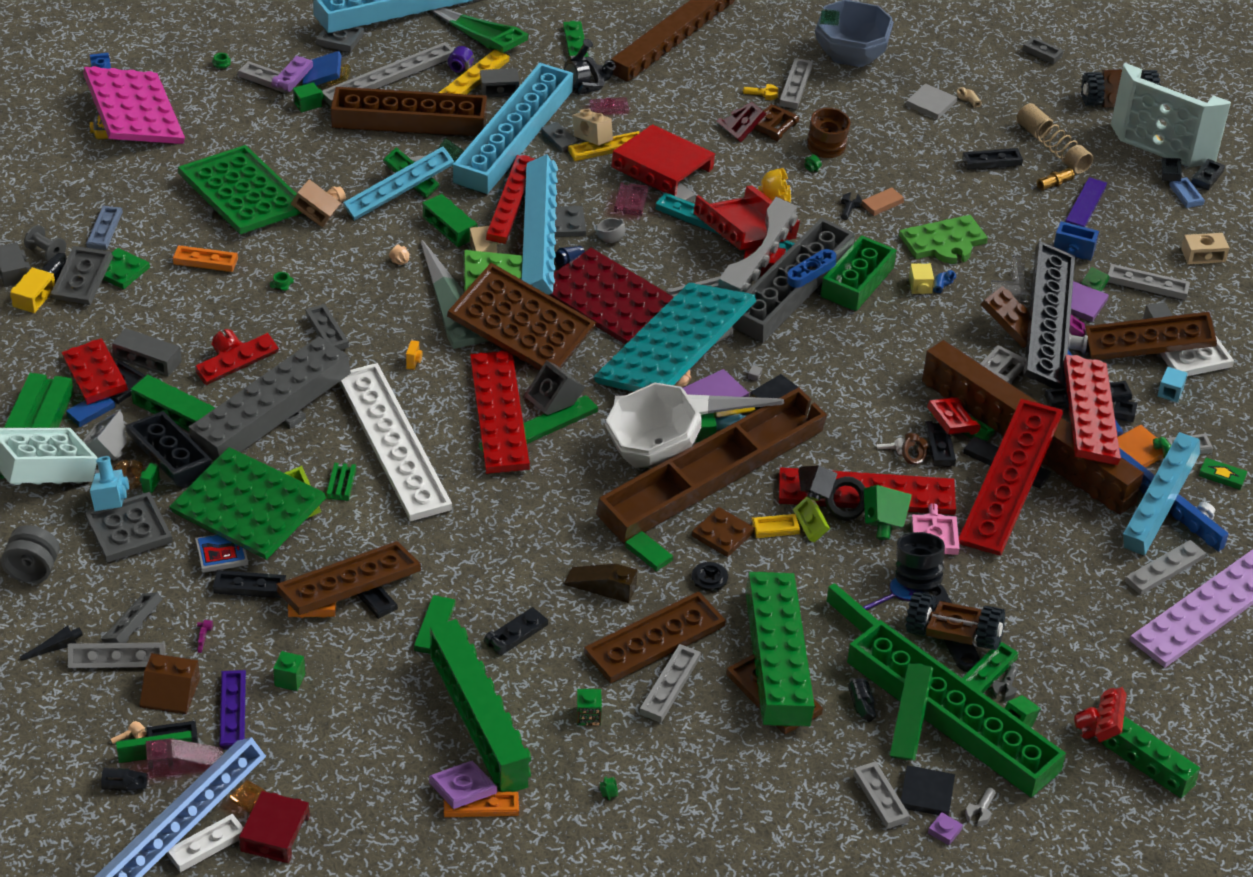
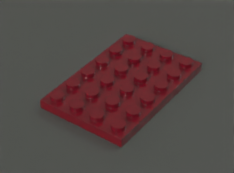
M589 248L570 264H566L554 273L553 293L549 294L552 298L596 322L595 326L625 345L673 299L672 295L593 248Z

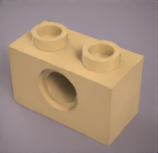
M582 109L579 113L572 115L575 137L596 145L613 140L611 118L603 116L602 113L592 112L590 109Z
M1223 233L1184 235L1181 250L1187 264L1221 263L1227 260L1229 245Z

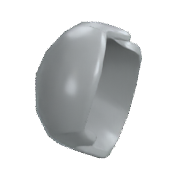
M607 218L596 224L597 236L605 243L620 241L626 231L623 219Z

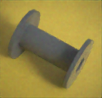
M40 225L31 227L25 235V247L32 250L38 246L45 250L47 261L57 253H65L66 251L65 240L62 238L48 239L45 237V229Z

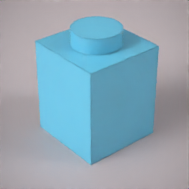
M1167 367L1157 396L1178 403L1188 373Z

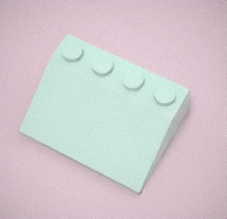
M0 428V472L9 483L14 485L22 483L42 484L47 482L62 484L63 482L82 484L83 482L93 481L97 464L96 459L98 458L71 428Z

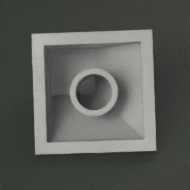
M120 411L95 424L82 440L97 458L109 456L112 461H115L123 453L121 450L126 444L123 414Z

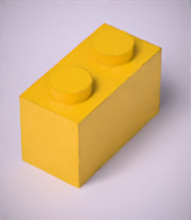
M32 267L19 283L11 289L10 297L13 307L35 313L51 295L55 286L54 274Z

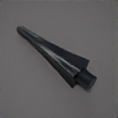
M67 625L42 644L21 655L20 660L23 661L48 652L68 648V644L76 643L75 639L83 636L80 627L71 631Z

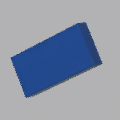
M109 397L88 405L83 401L66 411L67 417L81 427L114 409L115 402Z

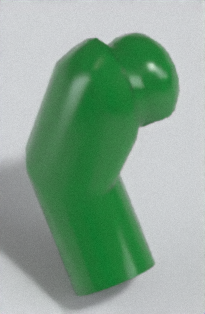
M1165 437L1153 439L1154 449H1162L1163 457L1165 458L1171 444Z

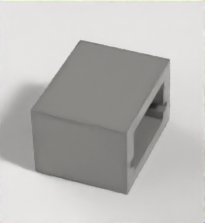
M753 365L748 373V379L758 381L763 368Z

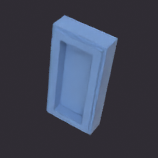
M1187 177L1181 178V181H1170L1169 186L1186 208L1204 205L1205 200Z

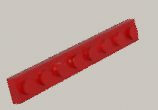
M527 155L516 156L487 231L486 240L506 244L526 190L527 163L535 160L534 158H530Z

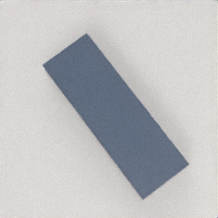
M102 206L87 240V248L107 250L123 213L122 208Z

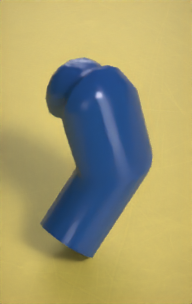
M948 270L938 274L935 277L933 292L942 293L943 287L953 283L956 279V273Z

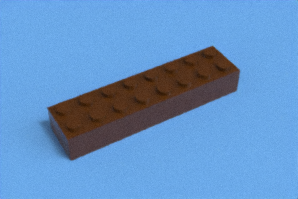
M335 87L331 106L332 128L477 136L485 127L487 117V96Z

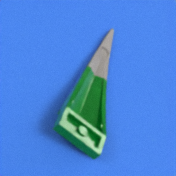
M444 7L429 10L487 48L496 49L502 53L528 40V33L515 26L477 19Z

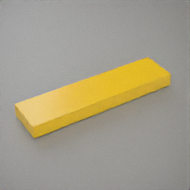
M636 131L613 136V140L601 145L591 142L569 145L568 151L574 161L612 154L613 150L640 132Z

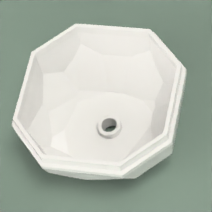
M653 383L617 399L606 419L605 427L617 450L634 468L652 469L692 447L701 429V415L682 387Z

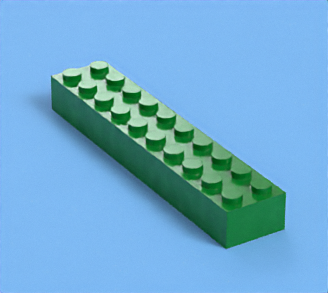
M882 620L878 621L850 643L847 663L900 702L908 663L932 666L933 673L924 720L1032 798L1062 772L1066 756L1063 750Z

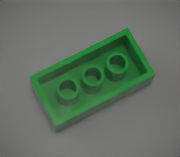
M861 235L838 260L836 265L823 277L821 297L857 311L894 269L897 250Z

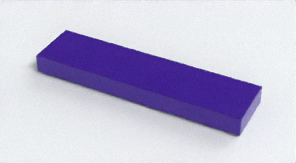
M1089 177L1070 211L1066 223L1086 227L1106 189L1107 182Z
M246 670L221 671L220 750H228L237 741L245 739Z

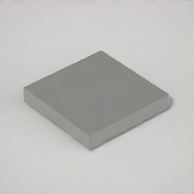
M925 83L906 101V106L938 120L957 102V97Z

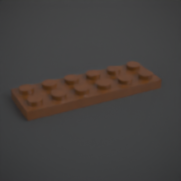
M1210 312L1085 326L1091 360L1217 346Z
M396 541L276 584L277 592L301 615L421 571V563Z
M698 591L585 646L584 654L611 684L675 652L679 644L687 646L725 627L726 620Z

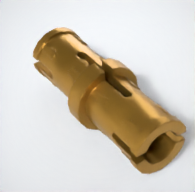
M1071 168L1060 172H1052L1049 176L1038 179L1036 182L1037 187L1041 188L1042 191L1053 186L1058 187L1063 182L1073 180L1075 174Z

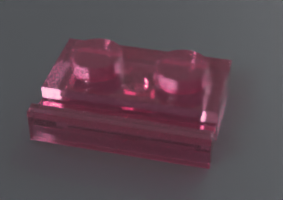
M621 182L614 212L623 211V214L642 216L649 186L629 184L627 186Z

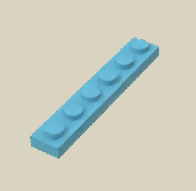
M443 146L344 202V207L353 220H356L454 164V160Z

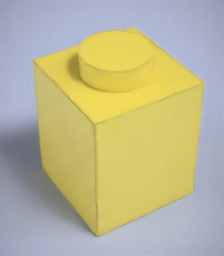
M931 263L911 264L909 282L912 294H932L934 276Z

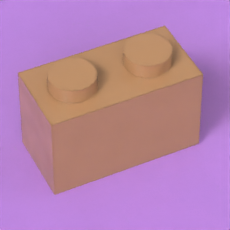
M310 179L298 191L291 202V205L321 227L325 226L341 204V202Z

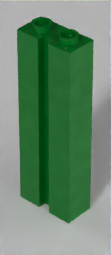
M29 373L4 428H58L74 394L72 378L54 376V379H47L45 374ZM0 472V479L5 478Z

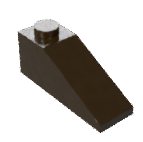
M619 564L572 567L564 585L629 603L637 586V569Z

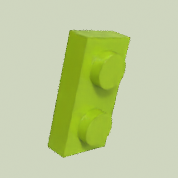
M806 497L793 508L797 519L811 542H816L830 530L815 500Z

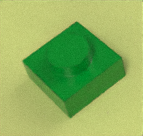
M1091 267L1081 284L1101 292L1110 277L1108 274Z
M150 463L147 469L141 473L140 483L142 484L143 493L150 492L152 494L160 481L159 465Z

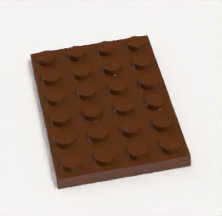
M493 263L486 267L447 313V317L539 370H541L546 360L562 368L595 328L596 324L593 320Z

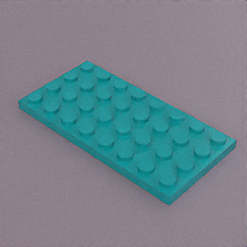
M688 283L593 376L595 382L633 392L653 383L675 385L756 302L755 294Z

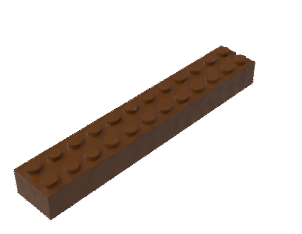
M942 340L926 352L922 382L939 392L944 398H959L965 411L993 428L1002 436L1007 431L1020 399L1038 403L945 340ZM1062 418L1042 461V464L1047 465L1058 475L1063 476L1072 482L1074 486L1081 488L1092 498L1097 499L1106 505L1108 509L1115 511L1119 515L1137 502L1138 488L1141 486L1144 472L1123 458L1120 459L1118 465L1075 457L1072 426Z
M798 387L778 398L784 399V404L764 406L599 497L596 515L625 544L627 540L639 532L648 531L822 432L827 414L815 402L810 407L812 399Z

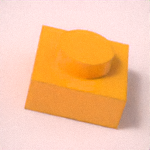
M411 340L406 352V369L415 370L417 363H421L423 352L419 350V341Z

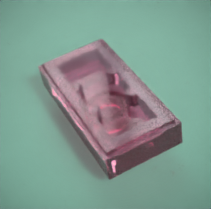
M626 97L589 99V106L592 112L602 113L603 115L629 114Z

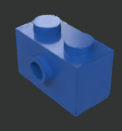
M1061 221L1055 235L1053 247L1077 258L1091 261L1096 249L1099 231Z

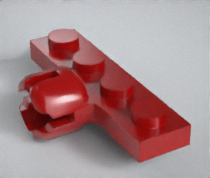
M224 329L225 336L220 331L212 339L211 345L218 355L196 365L195 371L203 383L208 385L277 353L279 347L269 333L243 343L232 330Z
M1123 687L1117 689L1110 688L1103 692L1098 709L1089 707L1076 713L1074 716L1075 726L1082 729L1083 734L1081 736L1083 739L1097 737L1099 742H1102L1122 733L1127 695Z

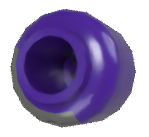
M458 46L451 52L447 62L452 71L464 73L472 66L475 57L469 48Z

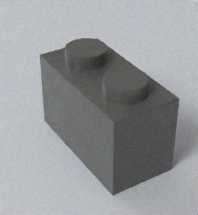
M517 68L480 70L481 94L487 97L512 96L519 87Z
M17 242L0 246V276L4 287L17 285L22 277L31 269L29 262H25L27 260L24 249L20 250Z

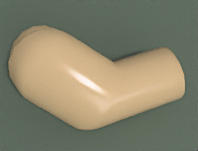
M964 87L957 89V97L960 100L970 102L974 108L981 106L982 102L974 91Z

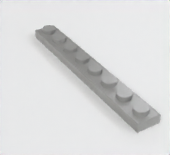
M446 42L325 89L322 91L323 100L332 106L335 87L377 89L447 61L454 49Z

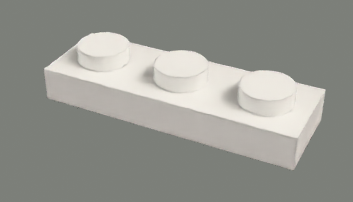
M231 814L174 845L167 852V856L176 868L182 872L239 841V836L244 827Z

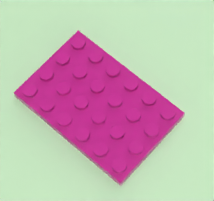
M96 66L84 67L83 75L109 139L174 144L184 143L185 136L157 73L152 71L118 70L116 68L105 69Z

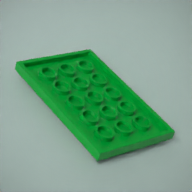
M246 145L178 167V174L239 234L247 233L302 213L291 205L297 193Z
M228 447L169 507L178 516L267 560L326 499L323 491Z

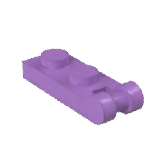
M296 56L278 76L273 77L272 87H281L284 91L290 92L312 69L313 61Z

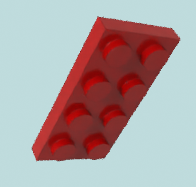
M102 338L62 352L63 359L87 405L128 390L127 384Z

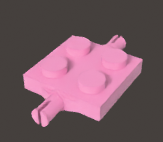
M933 503L928 506L929 514H912V532H925L936 535L944 541L945 554H959L956 516L938 514V505L935 503L934 509Z

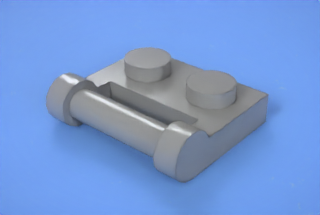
M998 345L980 364L1012 385V381L1024 371L1025 358ZM1011 363L1016 365L1006 376L1002 375Z

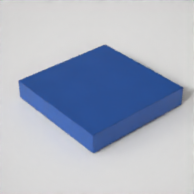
M337 51L312 59L313 67L303 77V85L313 82L315 85H319L340 78L341 53Z

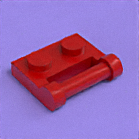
M959 398L929 400L927 408L947 434L969 432L973 435L979 432L980 425L977 421H973L965 411Z

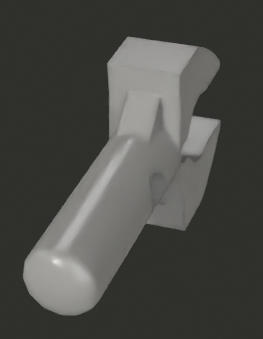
M993 788L986 790L978 805L968 804L965 812L968 822H970L973 815L980 813L981 817L978 820L977 826L988 824L992 813L988 812L987 808L996 794Z

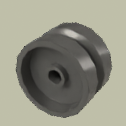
M19 526L13 530L0 559L1 566L8 575L18 581L42 583L48 579L60 551L59 542L54 535L38 526Z

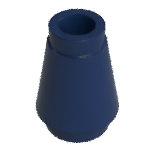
M580 245L559 248L555 252V262L561 267L568 263L570 264L584 253V249Z

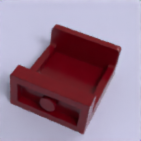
M261 791L239 836L241 852L289 863L292 857L291 847L303 821H308L310 818L309 802L298 798L285 797L274 792Z

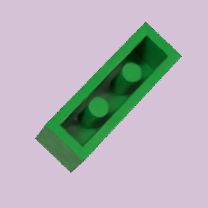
M440 194L422 202L423 218L454 245L460 247L470 242V228L478 227L475 220H472L463 210L454 205L450 199Z

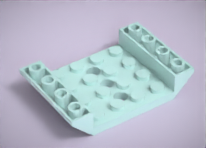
M1124 63L1111 126L1119 140L1165 158H1180L1181 164L1188 167L1202 166L1207 159L1216 162L1231 102L1216 96H1212L1208 103L1141 79L1142 69ZM1163 104L1168 105L1170 110H1166ZM1159 120H1164L1167 126L1162 125ZM1156 135H1160L1163 141L1158 140Z

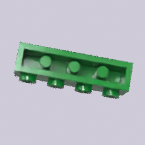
M1124 716L1122 733L1104 740L1102 743L1179 798L1185 796L1196 784L1200 771L1199 766L1126 716Z

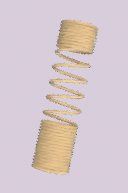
M1029 103L1019 110L1017 122L1038 141L1043 142L1044 146L1048 147L1058 158H1061L1062 162L1076 174L1088 170L1093 162V155L1082 145H1078L1076 140L1071 141V136L1065 135L1064 130H1059V125H1053V120L1034 104ZM1053 126H1057L1058 130L1051 139L1044 141L1045 136L1051 132ZM1063 131L1064 135L1058 143L1050 146L1051 140L1058 132ZM1065 137H1070L1069 143L1062 150L1057 151H1062L1061 157L1058 156L1056 152L1058 144ZM1075 142L1076 146L1070 148L1066 155L1062 157L1064 150L1069 144Z

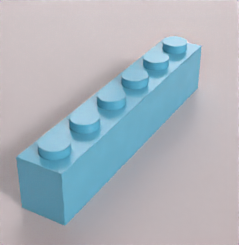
M1178 433L1123 533L1124 548L1144 556L1146 555L1200 455V439Z

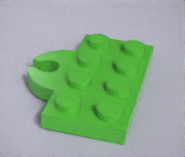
M971 215L946 219L899 231V236L915 259L934 255L938 260L949 264H957V255L955 254H959L962 257L961 261H967L971 256L972 247L987 244L988 240L986 234Z

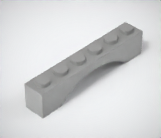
M775 197L766 211L765 225L767 236L762 245L749 257L728 265L719 278L718 288L746 292L751 287V283L757 281L761 268L768 265L770 255L776 253L781 239L784 240L787 237L789 227L795 225L798 219L796 205Z

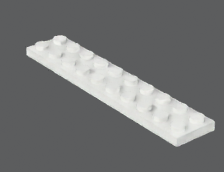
M378 363L350 370L351 374L339 383L409 520L414 521L452 510V502Z

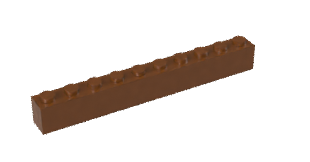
M735 0L688 1L611 58V61L616 65L613 75L627 82L633 77H637L641 71L647 69L653 62L658 61L666 52H670L674 46L679 45L682 40L691 36L698 28L700 29L707 21H711L719 12L721 13L727 6L732 5Z

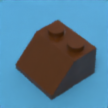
M151 653L144 671L140 707L187 714L200 680L198 660Z

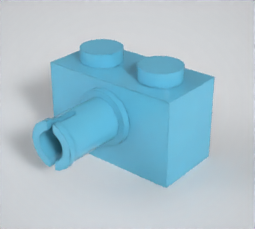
M109 456L96 459L99 473L95 474L90 489L95 511L122 507L124 499L127 498L126 490H129L128 478L123 476L122 469L113 471Z

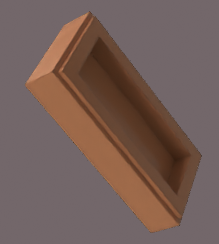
M889 188L862 200L861 206L875 216L904 203V197L893 188Z

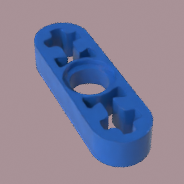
M824 249L788 271V284L795 288L802 287L832 269L836 265V253L833 250ZM813 266V267H816L817 269H816V270H809V269H807V267Z

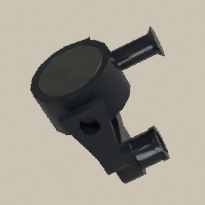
M584 39V44L577 55L569 56L564 64V70L573 73V89H578V94L601 90L605 81L612 77L613 70L616 67L615 63L611 60H606L604 65H597L593 58L584 57L589 48L593 46V42L589 39ZM591 74L593 75L595 83H590Z

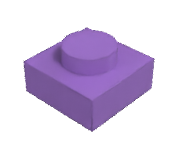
M941 813L929 827L928 834L950 845L961 832L963 824Z

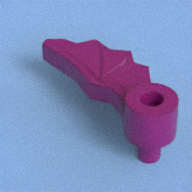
M213 620L197 622V627H201L198 653H202L207 630L212 631Z

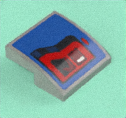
M218 535L195 538L202 573L248 565L244 548Z

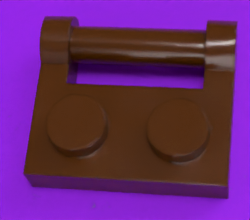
M770 104L764 110L766 115L754 129L778 142L791 126L799 123V117L792 112ZM783 119L786 120L781 127L775 128Z

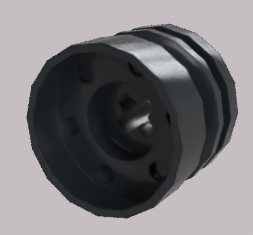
M912 532L901 536L897 541L895 577L897 582L907 588L917 590L931 589L941 584L944 569V541L936 535L925 532Z

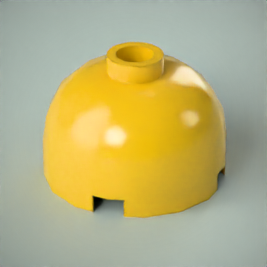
M779 168L767 172L763 176L758 190L771 200L778 197L791 203L790 185H787L785 180L788 179L785 169Z

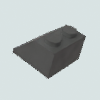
M546 360L524 396L541 411L549 415L574 405L585 386L564 369Z

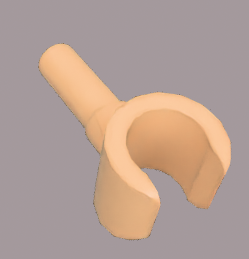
M134 721L130 724L127 731L111 738V741L115 744L131 736H134L136 739L143 738L147 735V732L140 722Z

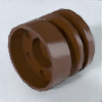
M821 108L812 114L807 147L813 154L822 158H835L845 152L851 124L850 118L846 113L835 108Z

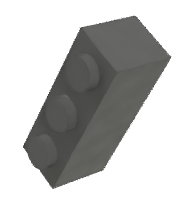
M127 328L112 342L114 358L167 377L182 362L180 346Z

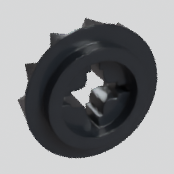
M703 562L693 569L692 580H694L695 586H701L702 591L707 588L713 592L715 588L721 590L723 585H727L728 572L718 563ZM706 575H708L709 577L714 576V580H712L711 578L706 579Z

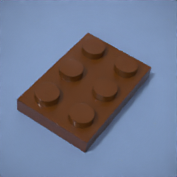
M1002 286L980 305L1024 349L1027 341L1029 312L1023 304H1020L1013 297L1009 290Z

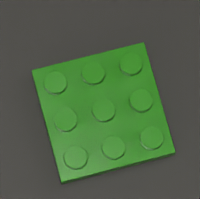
M472 250L464 251V292L490 263L497 265L522 280L523 256Z

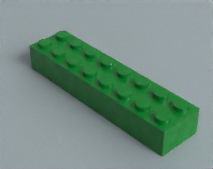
M749 572L745 593L753 654L755 656L754 662L763 725L810 727L815 705L795 574Z
M457 619L431 626V659L494 784L497 786L498 792H516L528 788V778L531 777L529 762H531L530 751L527 747H523L519 730L513 728L512 717L509 712H505L501 696L496 695L491 677L487 678L484 663L482 660L478 661L475 646L473 643H469L465 627H461Z

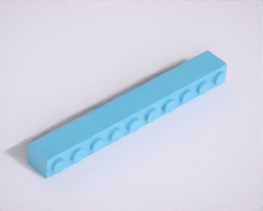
M546 154L527 163L522 280L549 295L553 293V284L555 283L554 258L556 255L554 245H556L555 220L557 217L555 208L557 207L556 183L558 180L556 171H558L556 162L554 160L551 161Z

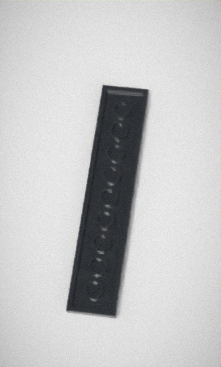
M1039 241L1035 248L1023 375L1050 388L1058 389L1064 388L1066 381L1063 361L1065 355H1068L1075 256Z

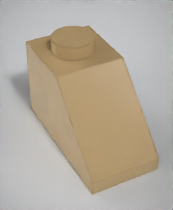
M489 226L470 228L472 251L497 253V245H500V243L486 240Z

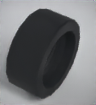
M844 476L836 479L830 498L825 499L827 510L840 520L857 518L865 509L864 488L866 487L854 477ZM851 486L856 489L860 500L854 510L842 511L835 505L833 500L834 493L838 488Z

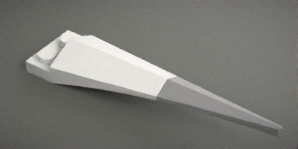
M688 395L700 415L784 404V399ZM615 396L614 404L617 399L623 396Z

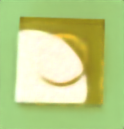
M349 64L341 65L340 78L329 81L330 84L343 83L348 80L351 72Z

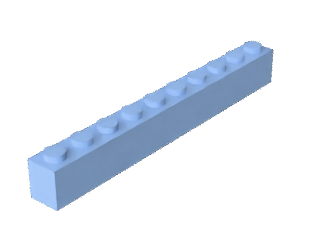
M253 738L239 740L234 743L95 877H142L266 757Z

